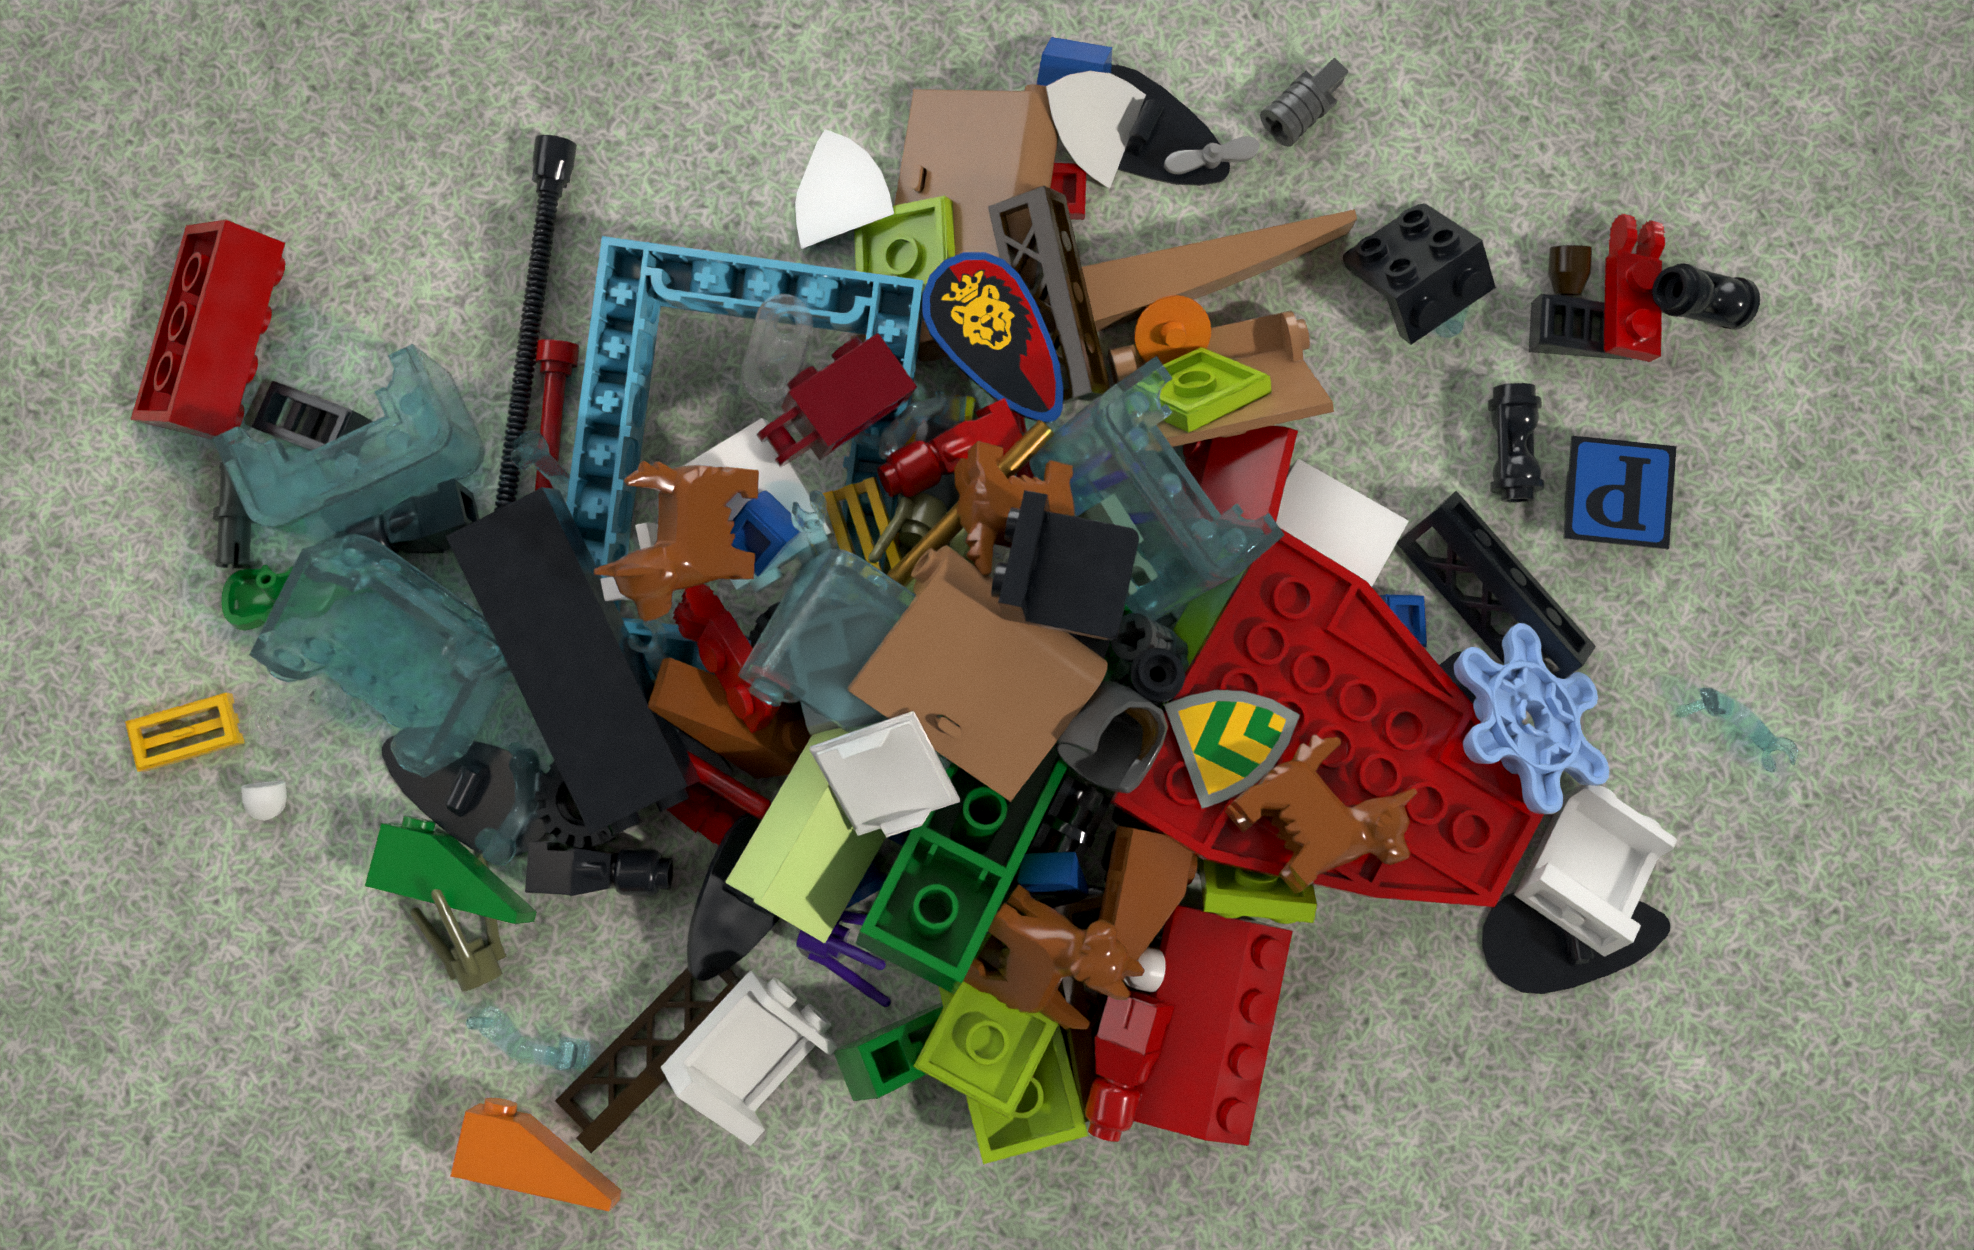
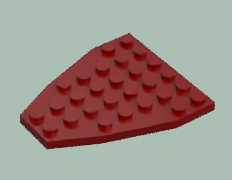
M1275 525L1274 533L1265 535L1185 672V681L1182 689L1168 703L1190 695L1213 690L1245 691L1273 699L1298 713L1299 718L1289 745L1273 768L1291 761L1300 744L1309 745L1312 735H1317L1321 739L1338 737L1341 744L1319 765L1316 773L1346 807L1352 808L1366 800L1394 796L1415 788L1418 793L1404 806L1410 821L1408 829L1404 834L1406 845L1410 851L1408 859L1388 865L1381 862L1377 856L1371 853L1364 854L1352 862L1317 875V878L1311 885L1368 898L1495 907L1544 814L1534 813L1527 808L1522 797V785L1519 775L1512 774L1506 770L1501 759L1492 764H1478L1467 757L1463 748L1464 738L1475 725L1482 723L1474 712V705L1370 584L1360 576ZM1164 708L1163 713L1168 728L1163 746L1151 769L1140 785L1130 793L1115 792L1110 803L1158 833L1168 836L1203 860L1280 877V871L1292 858L1294 852L1284 848L1286 841L1277 838L1276 834L1280 829L1271 825L1273 817L1261 816L1259 820L1242 833L1225 813V810L1243 792L1228 800L1202 809L1166 709ZM1260 779L1257 783H1255L1253 786L1258 785L1259 782L1261 781V779Z

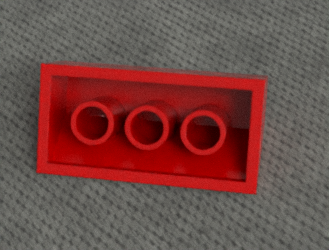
M226 219L186 225L131 420L207 439L231 440L232 433L237 432L243 421L244 406L241 404L245 386L252 381L257 371L258 357L254 354L259 336L265 333L271 321L272 309L268 306L273 287L281 281L285 271L286 263L282 257L285 242Z
M1182 905L1176 907L1165 922L1160 951L1165 958V975L1160 987L1150 993L1152 997L1174 1004L1170 1023L1165 1028L1160 1049L1162 1051L1149 1072L1148 1080L1136 1086L1141 1095L1134 1122L1205 1141L1249 1146L1293 933L1292 930L1241 917L1225 918L1216 913L1204 912L1201 909Z

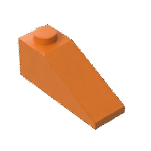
M486 1098L484 1104L479 1103L465 1111L450 1177L608 1212L620 1201L622 1190L534 1116L516 1111L518 1105L516 1102L502 1098Z

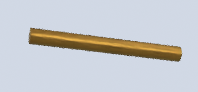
M1038 420L1001 458L997 466L1007 478L1015 476L1054 436L1053 431L1044 422ZM958 502L885 576L899 591H902L914 579L911 576L913 568L927 550L932 548L937 552L963 529V526L960 524L961 518L957 514Z

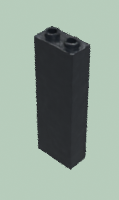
M541 487L446 536L589 833L592 834L608 827L613 836L642 822L638 811L656 803L659 811L662 812L689 799L686 788L701 780L675 726L648 708L654 683L614 601H605L600 580L602 576L594 575V568H597L560 490Z

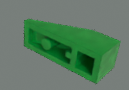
M404 815L402 824L381 823L365 883L366 887L433 904L435 902L431 893L433 890L439 889L442 891L450 908L512 924L535 921L537 911L451 835L434 831L436 822Z
M942 1003L882 1027L834 1051L853 1101L878 1099L926 1075L913 1066L943 1010Z

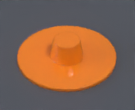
M1180 295L1165 296L1148 305L1139 316L1134 332L1135 345L1145 362L1157 368L1200 347L1207 349L1211 337V324L1206 311L1195 300Z

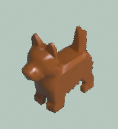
M977 441L968 450V459H960L954 467L955 487L960 494L957 514L961 518L960 524L968 533L965 542L970 549L966 556L974 562L976 568L983 576L991 574L994 544L1011 548L1012 543L1006 542L1004 539L1007 518L1011 507H1021L1024 490L1047 494L1051 512L1075 517V504L1070 487V479L1073 477L1072 465L1050 460L1045 466L1043 481L1037 477L1031 479L1026 475H1022L1019 478L1013 475L1007 478L997 466V463L1003 457V447Z
M642 461L639 463L638 469L627 476L624 482L626 486L652 489L658 492L657 541L654 546L635 550L615 562L594 568V575L613 577L620 594L634 601L639 618L644 622L658 619L669 612L672 607V592L675 590L687 589L718 579H754L755 553L732 547L735 534L730 532L734 526V521L728 520L732 509L726 506V504L737 493L745 499H758L759 471L706 465H689L672 469L659 461L654 462L653 466L646 461Z
M1312 735L1309 745L1300 744L1291 761L1280 764L1268 771L1258 785L1251 786L1245 790L1225 810V813L1242 833L1259 820L1261 816L1273 817L1271 825L1280 829L1276 834L1277 838L1286 841L1284 848L1294 852L1292 858L1280 871L1279 876L1295 894L1312 884L1317 875L1352 862L1364 854L1371 853L1377 856L1381 862L1388 865L1404 861L1410 855L1404 838L1410 821L1404 806L1418 792L1414 788L1394 796L1366 800L1352 808L1346 807L1316 773L1319 765L1341 744L1338 737L1321 739L1317 735Z
M1018 885L1009 897L1008 903H1004L995 915L988 929V932L992 935L977 959L974 958L963 980L980 992L990 993L997 997L998 1001L1005 1003L1006 1007L1010 1009H1019V1012L1022 1013L1041 1012L1051 1021H1056L1067 1030L1069 1028L1087 1029L1090 1022L1069 1004L1058 991L1063 977H1074L1090 988L1099 990L1115 1000H1127L1130 993L1121 977L1142 976L1145 970L1139 961L1127 955V949L1117 939V930L1111 922L1101 919L1090 924L1087 930L1078 929L1065 916L1035 900L1029 895L1028 890Z

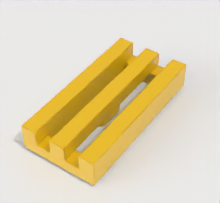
M876 477L844 486L835 491L831 490L822 493L855 598L894 586L884 577L880 562L871 563L868 559L874 544L858 495L868 494L880 535H882L890 523ZM847 500L872 581L868 583L864 581L840 505V501ZM896 538L893 539L886 550L891 569L902 559Z
M226 692L125 721L137 772L150 771L245 743L243 734L239 733L237 725L240 723L238 714L234 713L232 705L235 703L233 694ZM216 708L219 709L220 717L143 739L141 731L143 729ZM221 728L224 729L225 736L152 757L147 756L146 750Z

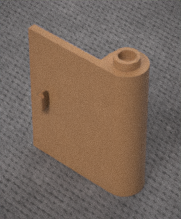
M1030 84L1025 86L1024 91L913 89L894 205L946 196L953 200L955 256L963 252H986L999 257L988 206L1041 186L1048 188L1051 186L1059 134L1052 119L1046 86ZM1029 208L1006 216L1011 237L1022 244L1032 226ZM1036 243L1033 250L1039 253L1038 246ZM1013 247V248H1014V252H1015V257H1016V255H1017V253H1018L1019 250H1018L1017 248ZM1030 256L1020 276L1027 288L1033 289L1038 261Z
M1291 310L1211 328V337L1207 349L1269 375L1272 393L1189 433L1123 402L1121 385L1154 369V367L1145 362L1140 356L1135 344L1108 350L1109 366L1115 393L1142 453L1220 436L1225 438L1240 435L1248 430L1334 412L1333 401L1303 359V350H1307L1310 347L1306 322L1304 319L1297 320Z
M947 545L940 548L937 552L931 548L921 556L911 574L916 579L913 588L916 597L847 689L889 719L914 711L934 750L1011 802L1067 729L1072 719L1077 716L1097 690L1106 674L1107 661L1067 632L1004 620L998 604L999 598L991 596L993 578L989 575L983 576L974 564ZM947 718L958 724V726L949 721Z

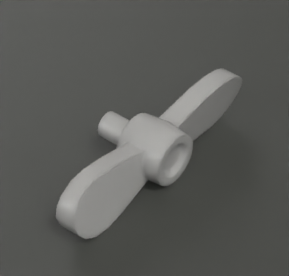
M1243 136L1222 145L1209 143L1203 150H1182L1171 153L1166 158L1164 167L1170 173L1183 174L1201 166L1213 169L1221 162H1245L1256 156L1260 144L1258 140L1250 136Z

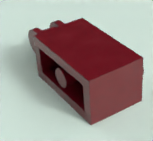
M879 333L863 343L858 337L852 338L831 355L834 360L833 363L819 372L814 366H810L787 383L790 391H788L781 405L785 413L766 425L756 435L761 442L768 441L777 453L778 457L775 459V462L779 467L790 463L810 448L819 460L823 459L906 403L917 386ZM791 424L796 427L803 437L797 443L786 429Z

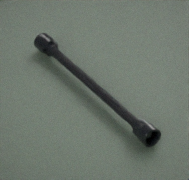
M555 135L536 136L534 144L532 181L537 183L536 193H538L539 199L537 200L538 205L536 208L538 211H536V224H534L535 230L533 231V243L531 244V256L529 257L531 262L528 264L530 268L528 269L529 275H527L528 281L526 282V294L524 295V307L522 308L524 313L521 314L522 320L520 321L522 326L519 328L521 332L519 333L520 339H518V352H516V357L518 358L515 359L516 365H514L516 371L513 372L515 377L512 379V382L515 384L511 385L513 390L510 392L512 397L509 399L511 403L509 404L510 410H508V415L510 416L507 417L508 423H506V427L508 429L505 430L507 436H504L506 442L503 443L505 449L502 450V453L505 455L501 456L503 462L500 465L503 468L499 471L501 473L499 480L501 481L498 482L500 488H497V493L499 494L496 495L498 501H495L497 507L494 508V511L517 500L515 496L518 495V491L516 489L519 488L517 483L520 481V478L517 476L521 474L519 470L522 466L519 463H522V458L520 457L523 456V452L521 450H524V445L522 444L525 443V439L523 437L526 436L524 431L527 430V426L525 424L528 423L526 418L529 417L527 411L530 408L527 405H530L529 398H531V393L529 392H532L531 386L533 381L531 379H534V374L532 373L535 372L534 366L536 365L534 360H536L537 348L535 347H537V341L539 340L540 321H542V316L540 315L543 314L542 309L544 308L543 302L545 298L543 296L546 294L545 289L547 286L545 283H547V270H549L548 264L550 263V251L552 250L550 245L553 244L552 238L554 237L553 232L555 230L553 226H555L557 201L562 197L563 188H566L567 183H570L575 163L576 143Z

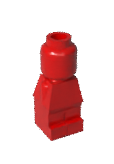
M1003 398L976 411L977 420H965L927 443L922 440H916L890 452L886 458V464L877 467L879 479L890 497L897 494L913 497L939 484L942 475L955 473L954 467L961 458L968 459V450L977 441L1003 447L1004 456L1022 437L1006 399Z
M1127 988L1130 993L1127 1000H1115L1110 996L1107 998L1099 1030L1095 1036L1096 1074L1100 1075V1077L1096 1078L1092 1083L1085 1108V1115L1090 1121L1088 1132L1097 1138L1111 1142H1119L1122 1132L1128 1131L1133 1125L1141 1095L1136 1086L1148 1080L1149 1072L1162 1051L1160 1049L1165 1028L1170 1023L1174 1004Z

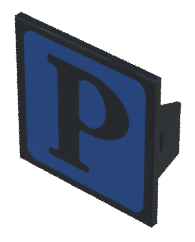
M1571 436L1569 470L1566 478L1563 539L1668 550L1670 545L1677 446Z

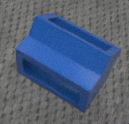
M1051 37L1041 56L1037 84L1048 86L1067 75L1086 71L1111 74L1113 47Z

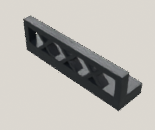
M1457 491L1446 498L1433 512L1397 541L1396 544L1503 664L1502 640L1505 635L1499 634L1491 626V610L1508 612L1518 623H1525L1535 630L1541 642V652H1545L1558 667L1551 672L1557 678L1565 679L1584 666L1596 646ZM1433 527L1447 543V558L1429 556L1416 540ZM1456 571L1474 573L1482 582V597L1464 595L1456 586Z

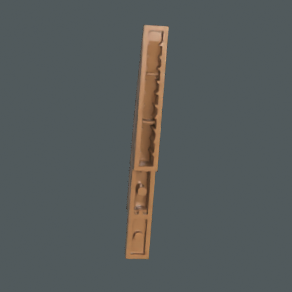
M1355 209L1083 266V274L1096 330L1098 332L1137 320L1148 305L1162 297L1180 295L1194 300L1256 276L1322 247L1350 232L1357 220ZM1047 295L1045 301L1051 304L1049 295ZM1041 307L1039 311L1051 337L1056 328L1054 316ZM922 321L918 349L919 360L926 362L946 357L947 355L930 336L925 322ZM864 334L850 336L851 339L858 337L862 343L866 341V335Z

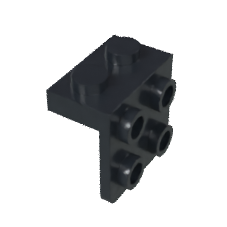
M1418 204L1403 211L1399 217L1377 232L1360 240L1356 246L1345 252L1342 257L1345 267L1387 298L1398 334L1410 345L1496 288L1483 240L1427 204Z
M1024 490L1021 507H1011L1007 518L1004 539L1006 542L1012 543L1007 564L998 562L992 583L991 596L999 598L998 604L1003 619L1102 640L1115 639L1120 631L1139 545L1137 531L1130 527L1051 512L1047 494Z

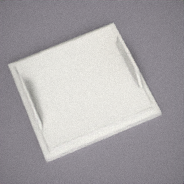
M914 711L810 746V752L858 836L881 828L885 836L889 837L922 826L931 811L960 802L952 782Z

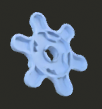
M1518 623L1508 630L1502 640L1504 665L1494 662L1483 650L1477 647L1463 650L1454 663V673L1457 679L1476 696L1474 712L1482 722L1475 725L1465 736L1463 748L1467 757L1478 764H1492L1501 759L1506 770L1512 774L1519 775L1522 785V797L1527 808L1538 814H1553L1559 811L1563 805V794L1560 786V777L1563 771L1572 776L1581 785L1598 786L1605 783L1609 778V766L1605 756L1586 740L1580 724L1582 713L1592 709L1597 704L1598 695L1594 683L1584 673L1575 672L1566 679L1554 676L1543 662L1541 642L1535 630L1525 623ZM1526 711L1531 715L1535 728L1531 724L1523 725L1522 720L1527 718Z

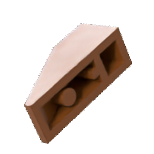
M673 658L662 659L648 704L649 709L756 779L789 775L812 736L809 734L805 718L783 702L768 727L751 733L744 720L738 718L732 712L727 701V693L716 675Z
M1117 826L1099 920L1104 919L1113 924L1117 930V939L1127 949V955L1138 961L1184 898L1186 887L1192 883L1196 874L1197 856L1166 835ZM1090 988V989H1092V990H1094V991H1096V992H1098V993L1104 994L1103 992H1101V991H1099V990Z

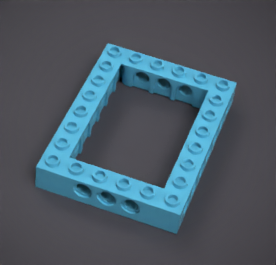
M602 236L566 502L596 566L600 567L615 562L628 554L636 487L626 486L624 479L636 471L640 463L661 306L866 335V340L879 333L914 382L923 320L922 293L925 288L924 281ZM912 395L906 403L852 438L849 457L844 456L843 467L847 469L846 486L876 477L890 520H892L896 513L898 494L893 497L887 494L879 479L877 467L886 464V458L890 452L905 446ZM864 493L858 495L875 547L881 535L868 494ZM844 500L842 507L843 515L864 581L868 583L872 581L847 500ZM837 545L835 562L829 563L828 574L833 575L829 608L837 612L877 601L880 591L855 598L839 546ZM886 551L879 559L882 572H884ZM621 600L614 601L620 613ZM621 617L651 679L656 680L662 659L673 658L709 672L701 661L697 642L682 637L678 630V625L652 621L644 622L643 620ZM780 640L779 651L781 657L792 666L787 641ZM782 695L786 699L800 700L799 695H791L790 697Z

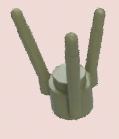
M919 493L913 497H902L894 517L870 553L869 561L871 563L879 561L898 531L899 540L901 541L899 550L903 558L946 515L947 508L945 504L938 498L925 493ZM895 586L881 590L877 601L890 598Z
M479 853L477 858L489 868L487 855ZM439 889L433 890L431 896L455 946L450 951L423 912L417 907L411 910L412 918L444 963L450 980L457 979L462 992L486 984L503 974L498 961L505 958L506 953L500 941L496 919L484 916L488 940L487 945L484 944L482 937L466 942L442 891Z

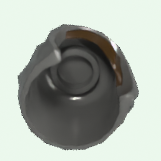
M1102 681L1057 740L1055 750L1071 769L1086 780L1115 792L1130 793L1140 785L1151 769L1163 746L1168 725L1163 710L1149 700L1115 681Z

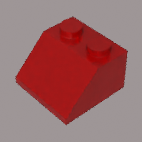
M1271 425L1248 430L1240 435L1225 438L1220 436L1184 444L1183 455L1186 457L1182 476L1176 482L1171 494V506L1174 509L1170 522L1223 539L1273 534L1298 430Z

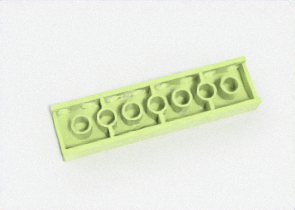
M963 528L950 541V548L974 564L966 556L970 547L965 542L968 533ZM994 544L992 571L989 575L991 578H994L998 562L1007 564L1011 548ZM913 579L902 591L897 590L892 599L897 621L916 597L913 591L916 579ZM882 721L857 724L812 734L725 882L753 898L754 903L823 943H826L886 836L881 828L859 836L857 835L809 749L810 746Z

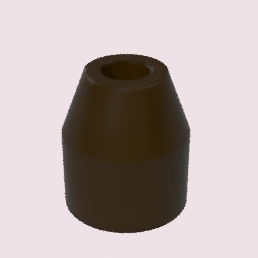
M1562 245L1549 248L1548 275L1555 295H1582L1591 275L1592 247Z

